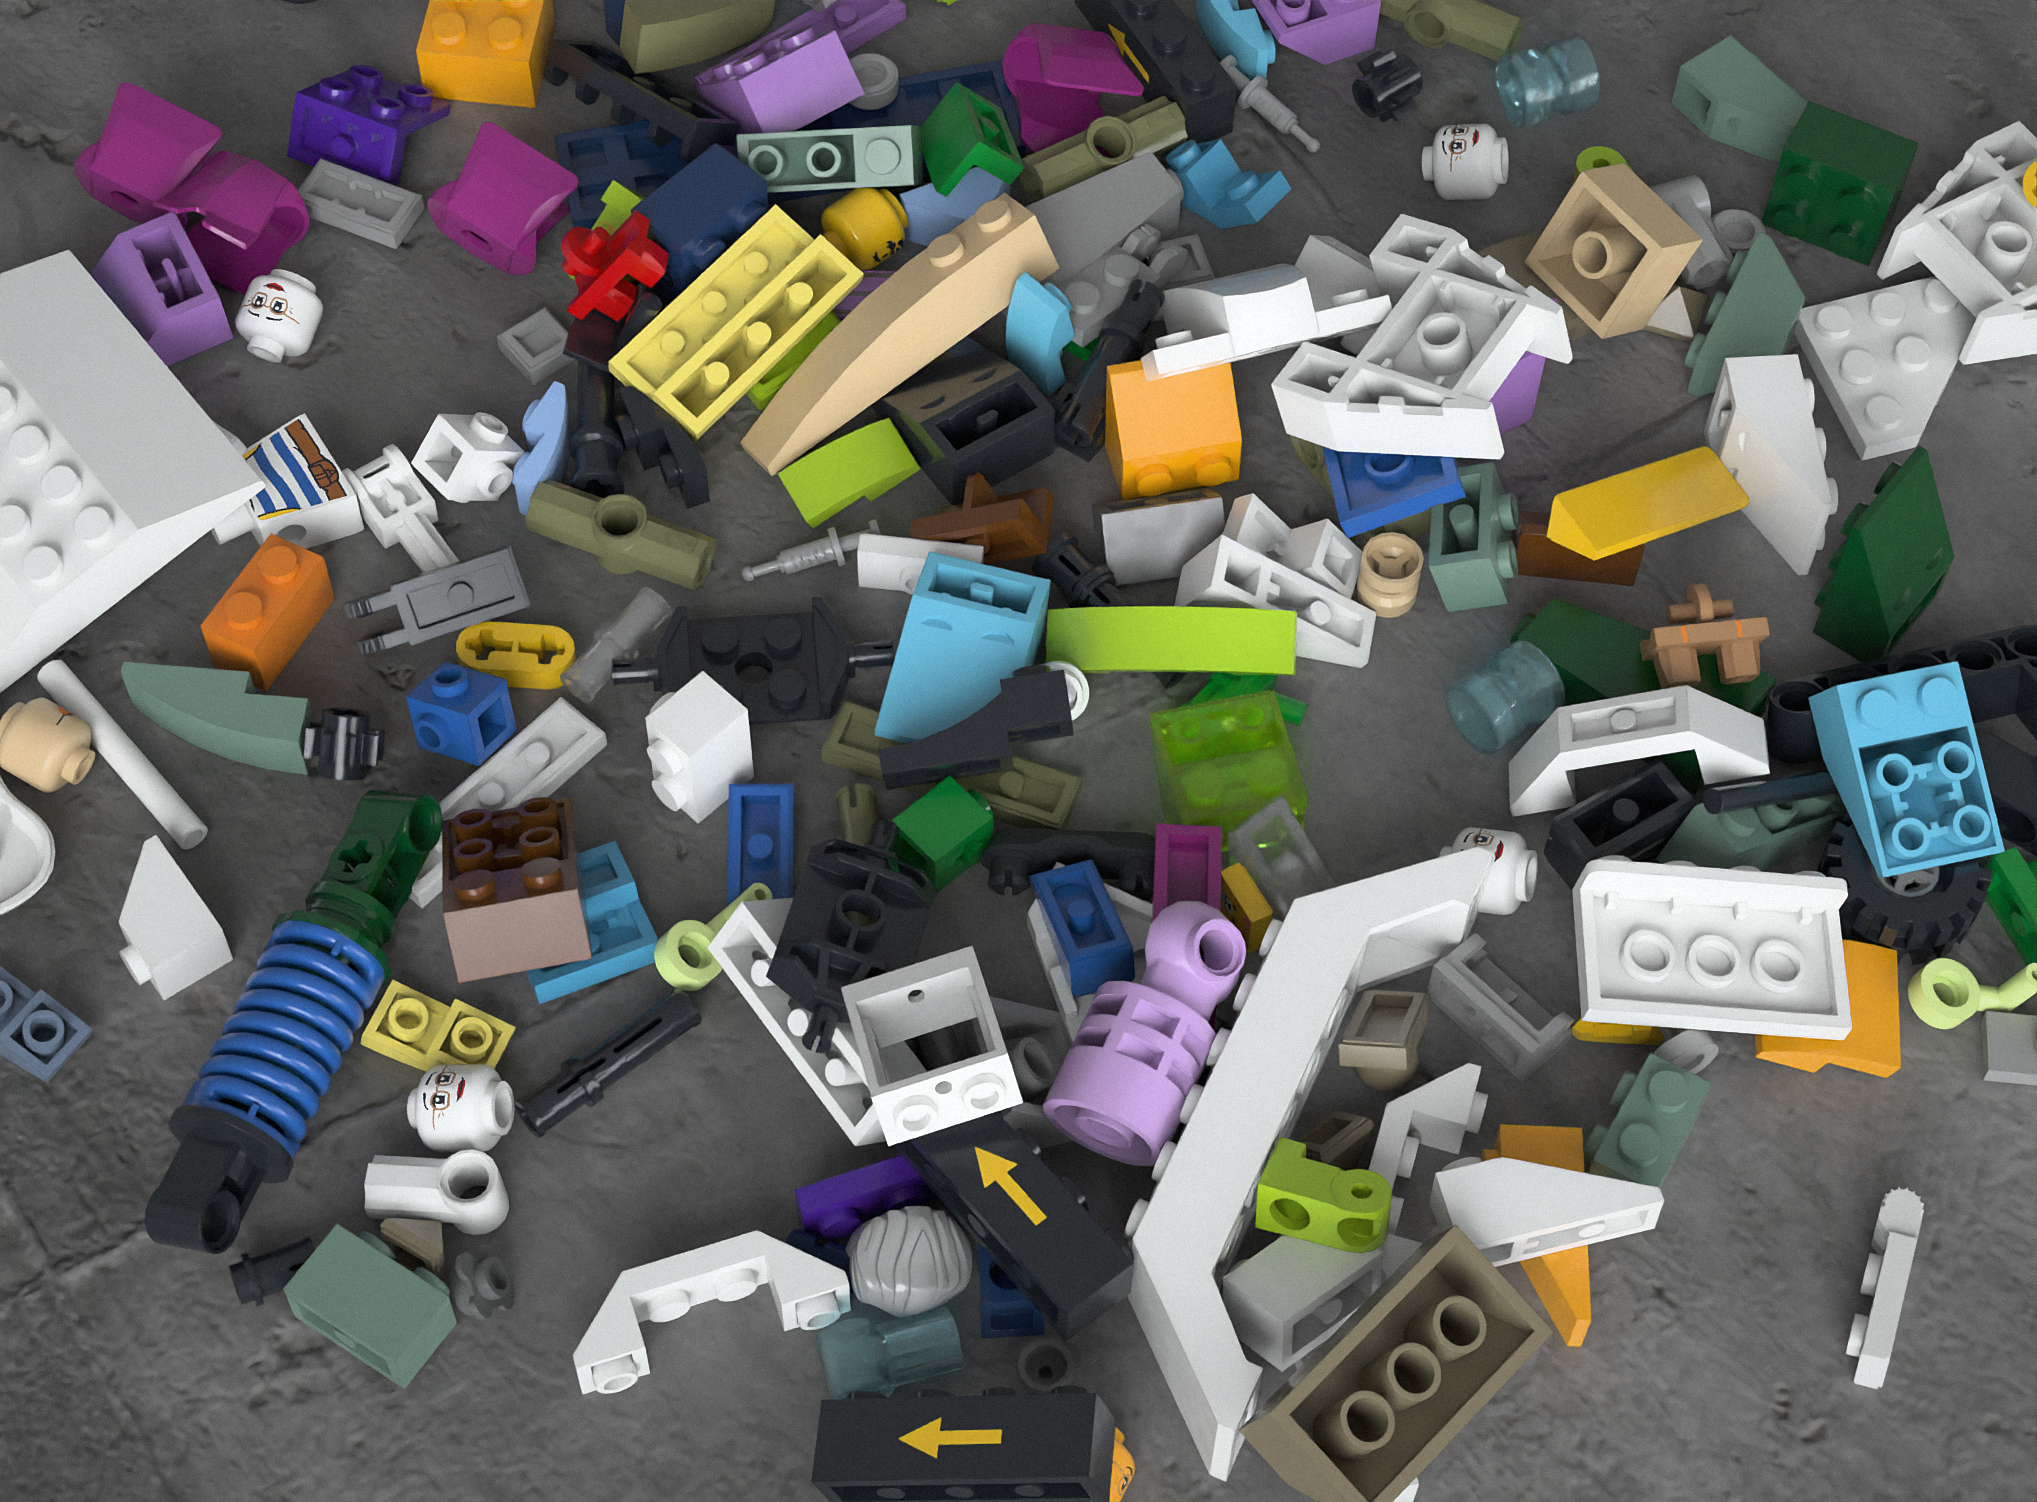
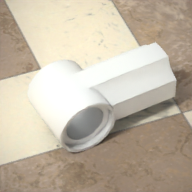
M473 1149L463 1150L449 1156L447 1159L375 1155L373 1161L368 1163L364 1183V1208L369 1218L385 1219L387 1217L441 1221L442 1223H453L463 1233L480 1235L497 1229L508 1214L509 1197L494 1160L484 1152ZM473 1186L487 1187L481 1195L473 1199L460 1198L467 1189Z

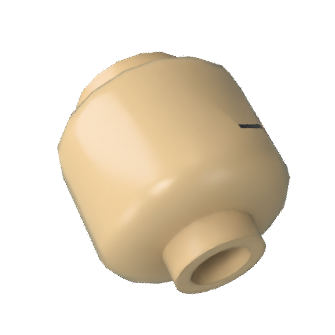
M43 697L33 699L26 704L17 702L8 709L0 720V767L45 793L54 792L63 787L67 782L76 785L87 775L95 759V752L89 749L92 738L90 725Z

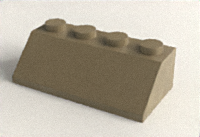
M1455 1224L1421 1244L1260 1407L1239 1431L1287 1485L1318 1502H1393L1553 1333V1330Z

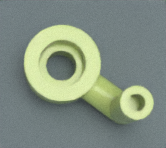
M762 883L752 884L707 924L695 920H683L676 923L659 938L655 946L654 959L661 976L675 988H680L684 991H696L707 985L723 969L709 951L708 946L742 901L772 899L770 889ZM681 956H683L687 960L688 964L685 963Z
M1938 958L1929 962L1912 976L1908 985V998L1914 1012L1925 1023L1938 1029H1951L1968 1019L1976 1011L2008 1013L2037 993V963L2029 964L2002 985L1996 987L1979 985L1974 975L1961 963L1948 958Z

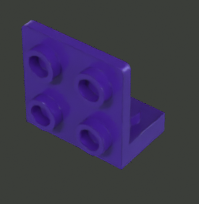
M354 65L347 71L333 77L323 78L320 82L296 92L287 157L313 167L321 158L399 186L407 135L448 116L451 103L434 97L433 91L425 86L412 83L399 84L383 78V73L376 68Z

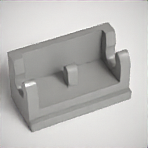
M1475 933L1462 942L1448 956L1442 957L1433 965L1426 995H1430V1000L1523 1083L1572 1039V1028L1570 1026L1575 1020L1565 1011L1554 1018L1486 957L1487 952L1482 949L1486 941Z

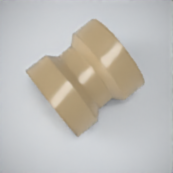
M1395 532L1381 533L1371 538L1363 548L1356 594L1359 603L1377 612L1376 616L1384 618L1399 617L1408 612L1415 604L1424 557L1421 548L1413 539Z

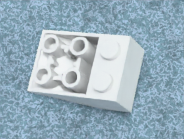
M1798 354L1725 358L1704 428L1706 445L1719 457L1749 496L1748 506L1740 510L1798 575H1808L1816 550H1822L1824 547L1825 525L1828 516L1834 515L1838 506L1836 481L1833 477H1826L1823 464L1826 457L1825 434L1821 427L1815 428L1812 417L1815 400L1813 383L1810 378H1803Z

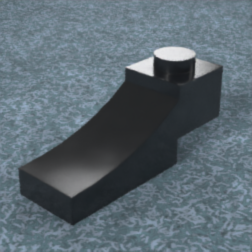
M1031 665L1019 668L1012 672L1013 678L1000 679L1002 692L963 721L926 738L899 746L879 749L881 773L886 789L941 782L949 775L953 779L1012 771L1014 766L1010 745L1074 736L1064 670L1051 671L1050 666Z

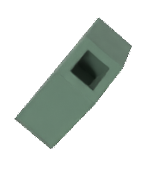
M1758 232L1748 253L1741 250L1737 251L1725 283L1732 286L1728 294L1721 291L1716 293L1705 320V324L1712 327L1707 336L1697 332L1688 351L1684 366L1692 368L1693 372L1687 393L1698 397L1715 392L1725 358L1784 355L1793 337L1805 296L1770 235Z

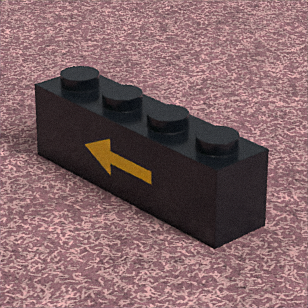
M1075 0L1074 3L1093 29L1105 32L1117 44L1120 50L1119 54L1143 85L1142 96L1148 103L1165 96L1169 101L1177 103L1185 117V130L1188 136L1186 141L1195 140L1199 144L1232 133L1237 86L1173 0Z
M1000 1110L894 1144L893 1147L904 1157L922 1180L1065 1342L1131 1293L1134 1256L1127 1242L1115 1229L1108 1227L1104 1230L1088 1213L1087 1201L1078 1187L1066 1177L1058 1180L1043 1163L1042 1151L1033 1137L1022 1128L1014 1131L999 1114Z
M1072 1385L1055 1387L1051 1390V1394L1025 1395L1018 1390L1005 1387L988 1388L983 1391L982 1396H955L944 1390L923 1389L917 1391L914 1397L888 1398L877 1392L854 1391L848 1394L847 1399L821 1400L811 1482L830 1502H1109L1116 1419L1097 1393Z

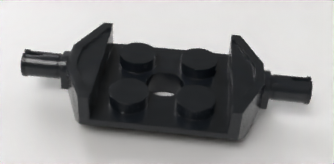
M812 597V612L687 620L686 606L676 607L657 646V654H651V658L612 659L613 686L653 682L654 691H660L664 696L669 692L676 693L700 672L704 671L748 709L749 725L828 720L838 711L849 678H855L856 667H893V640L854 644L853 640L847 641L846 633L821 597ZM750 666H761L771 673L768 679L757 684L746 683L738 678L740 671Z
M878 820L873 823L868 843L865 842L864 847L836 838L811 846L774 956L766 974L770 981L812 1013L806 1032L803 1035L802 1043L805 1048L811 1051L817 1035L820 1036L815 1053H825L830 1050L838 1022L851 1023L841 987L913 965L916 960L936 889L923 869L895 858L896 853L893 852L900 830L895 823L891 822L888 833L884 836L883 832L887 820ZM844 912H859L868 917L872 925H856L846 918Z

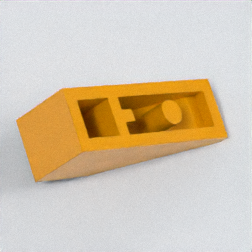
M1500 1124L1493 1149H1483L1481 1160L1483 1162L1506 1157L1584 1173L1582 1128ZM1588 1245L1519 1261L1566 1345L1581 1347L1591 1322Z

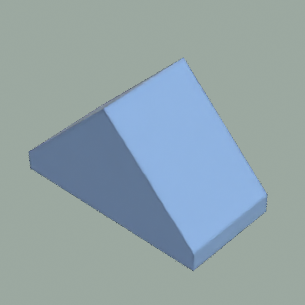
M976 167L970 169L947 197L937 193L933 183L900 194V204L908 219V227L904 229L905 240L928 246L935 238L949 233L974 215L977 209L984 203L995 200L1004 192L1010 196V185L985 170Z

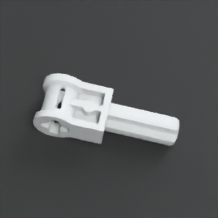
M394 444L383 448V456L355 471H351L349 468L342 470L343 475L356 493L362 519L367 523L385 549L400 542L422 573L459 561L432 525L438 521L435 500L415 475L407 459Z

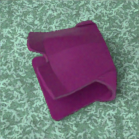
M1032 23L1021 29L1010 42L1002 63L1003 76L1008 89L1016 97L1020 117V140L1031 154L1087 130L1096 119L1105 117L1106 115L1097 104L1102 92L1132 96L1142 95L1143 85L1119 54L1120 50L1117 44L1105 32ZM1094 145L1099 154L1106 158L1110 156L1106 149Z
M124 82L119 85L100 141L92 144L80 153L74 162L73 168L80 184L92 198L124 217L144 224L170 213V211L153 207V202L172 194L201 169V162L220 141L222 131L218 126L132 83ZM186 212L176 214L183 229H185L187 226Z
M484 122L480 127L458 179L445 184L429 197L427 201L428 210L438 229L473 256L507 274L526 275L535 268L536 245L569 213V208L563 201L577 188L579 180L575 174L492 122Z
M225 150L214 151L201 162V169L172 194L154 201L152 205L153 207L176 214L194 211L205 215L204 219L188 231L186 235L210 280L244 296L251 281L260 275H270L271 271L276 269L285 251L296 245L306 235L310 227L306 206L290 180L255 159Z

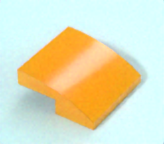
M1842 939L1852 1030L1844 1040L1755 1034V1057L1815 1073L1827 1063L1888 1078L1901 1068L1897 950Z

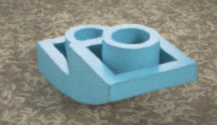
M1196 0L1195 15L1206 39L1219 58L1223 60L1228 55H1233L1238 60L1235 68L1250 81L1259 75L1266 79L1268 64L1275 62V44L1271 31L1269 29L1262 30L1256 9L1239 10L1237 0Z
M1024 272L1016 281L1008 308L1005 336L1006 351L1009 362L1020 368L1036 386L1048 396H1051L1066 382L1059 357L1063 354L1061 349L1075 337L1069 315L1072 306L1066 296L1055 285L1048 282L1042 286L1027 272Z

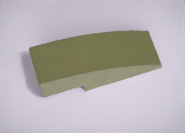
M625 0L619 49L635 74L672 69L701 62L729 52L771 28L775 0Z

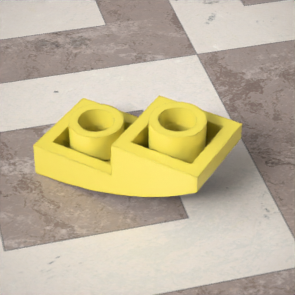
M392 979L362 1034L360 1044L426 1072L431 1067L442 1064H486L495 1070L516 1027L456 998L452 1006L449 1007Z

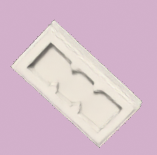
M866 533L860 534L857 550L859 587L905 591L913 595L929 551L983 564L984 547L953 542Z

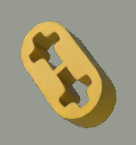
M486 621L466 627L459 634L456 641V653L460 666L506 679L507 687L556 689L567 684L574 677L577 670L574 641L570 634L560 627ZM484 647H495V651L490 652L488 655V660H477L476 656L482 654ZM546 651H557V655L552 657L550 664L539 663V660L544 658Z

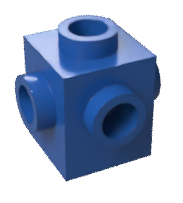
M444 662L406 696L418 747L480 766L517 731L506 679Z

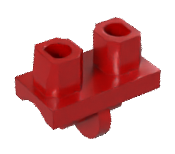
M635 210L611 236L602 227H596L592 231L578 226L571 228L561 240V250L566 260L563 262L562 267L568 275L575 276L574 280L578 287V295L568 304L567 312L583 320L594 308L618 322L630 310L638 287L626 281L623 277L628 274L651 288L658 282L666 271L669 253L647 238L650 219Z

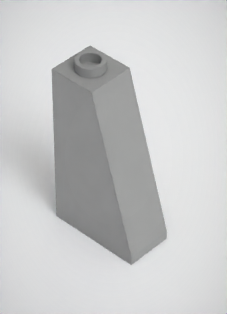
M1152 151L1026 206V209L1035 214L1060 268L1040 282V284L1044 286L1049 282L1059 287L1117 246L1122 247L1132 232L1146 224H1150L1161 233L1159 242H1162L1179 226L1180 201L1184 198V192L1175 172L1171 169L1166 170ZM1009 305L1002 310L1006 318Z

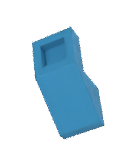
M1221 139L1199 144L1195 140H1189L1174 148L1166 156L1168 164L1164 168L1175 172L1183 188L1184 198L1180 203L1220 229L1257 223L1292 189L1280 170L1256 175L1252 170L1242 173Z

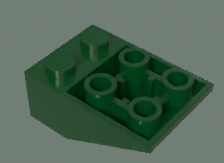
M1918 445L1903 465L1893 461L1887 467L1874 489V494L1877 496L1870 505L1860 501L1851 511L1840 534L1847 538L1838 547L1827 567V570L1833 574L1823 585L1814 602L1816 606L1821 608L1813 633L1860 662L1887 657L1891 654L1940 592L1955 557L1928 451Z

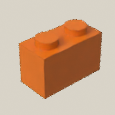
M271 533L200 625L213 666L222 670L250 672L254 686L267 692L335 600L324 557Z

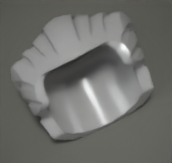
M908 1206L901 1210H890L880 1217H875L863 1223L861 1227H857L845 1248L848 1257H850V1279L857 1299L862 1303L871 1304L895 1317L906 1320L927 1314L952 1300L966 1288L971 1277L973 1265L972 1250L964 1231L952 1217H947L944 1211L931 1210L927 1206Z

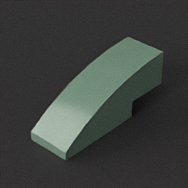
M123 662L121 675L133 707L160 727L194 746L233 761L268 770L309 774L312 759L303 758L305 727H310V722L315 721L308 698L256 694L250 672Z

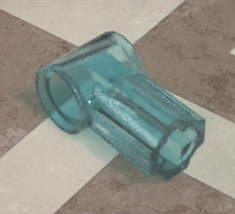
M948 1306L875 1325L873 1320L867 1318L844 1320L823 1329L816 1335L814 1340L831 1399H847L848 1394L854 1391H872L888 1397L892 1394L894 1387L964 1369L960 1337L954 1317L950 1313Z

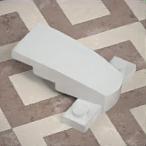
M1276 264L1162 291L1165 295V301L1157 311L1152 322L1164 319L1168 335L1156 339L1157 349L1143 356L1141 362L1146 382L1298 347L1304 341L1315 343L1378 328L1392 311L1389 295L1369 299L1367 289L1335 296L1331 298L1333 308L1314 312L1307 278L1303 272L1290 264Z

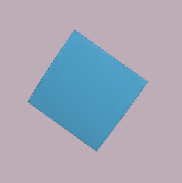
M616 841L579 853L590 927L592 959L525 971L539 1004L655 963L654 950L659 939L639 900L635 881Z

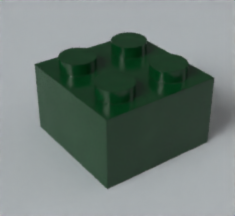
M1809 101L1783 148L1762 219L1763 225L1775 229L1784 235L1795 237L1833 252L1840 257L1869 266L1893 220L1919 143Z

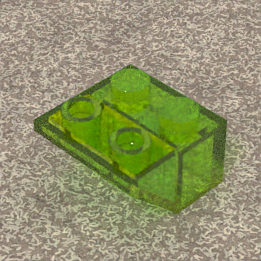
M1274 689L1149 713L1161 805L1167 824L1222 827L1221 852L1302 836L1308 795Z

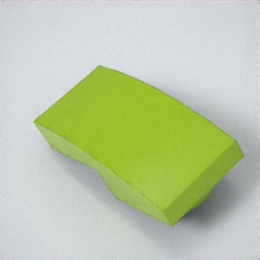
M886 418L830 442L777 474L805 521L814 529L862 496H865L872 502L919 471L921 467L892 420Z

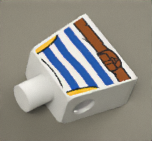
M304 413L256 442L241 455L264 482L266 487L213 527L211 532L219 545L252 531L260 546L272 533L307 549L356 534L364 530L356 493Z

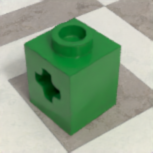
M949 775L891 820L900 830L893 852L896 853V857L899 860L923 869L936 889L937 894L980 860L983 850L993 837V811L982 795L973 789L966 791Z

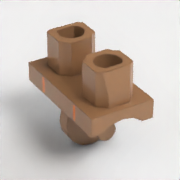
M1705 583L1689 585L1686 592V603L1667 605L1666 617L1669 624L1688 622V625L1653 628L1650 639L1642 640L1639 643L1642 661L1654 660L1655 670L1662 689L1684 685L1690 687L1698 685L1701 682L1697 656L1716 654L1721 684L1727 685L1753 681L1760 675L1759 644L1770 636L1767 617L1714 622V619L1731 618L1733 616L1731 599L1712 601L1711 594Z

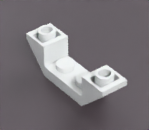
M1687 685L1558 707L1509 762V794L1512 816L1574 807L1576 805L1574 769L1692 749L1696 751L1705 785L1770 774L1764 720Z
M1467 1063L1387 1103L1369 1170L1382 1175L1389 1182L1393 1190L1396 1175L1410 1179L1419 1144L1459 1154L1465 1130L1479 1133L1488 1094L1476 1091L1482 1066ZM1396 1196L1391 1198L1388 1238L1378 1248L1383 1252L1381 1285L1423 1244L1395 1236L1404 1202L1403 1198Z
M758 1230L622 1271L572 1355L582 1394L595 1390L604 1394L619 1392L632 1386L638 1380V1377L650 1374L646 1349L638 1325L639 1322L648 1319L653 1322L674 1320L688 1312L690 1306L716 1298L725 1302L738 1300L753 1293L758 1285L769 1283L784 1331L800 1326L804 1330H816L834 1323L842 1313L851 1311L849 1282L846 1273L842 1269Z

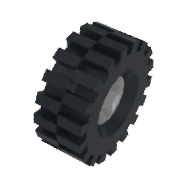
M1845 811L1841 823L1837 821L1816 870V872H1820L1826 877L1841 878L1847 882L1848 897L1839 908L1842 939L1849 940L1854 936L1862 941V943L1897 950V965L1904 953L1910 954L1912 965L1926 963L1932 950L1938 958H1941L1951 952L1955 942L1960 945L1968 935L1988 895L1986 891L1992 881V869L1985 868L1990 855L1879 878L1848 811Z

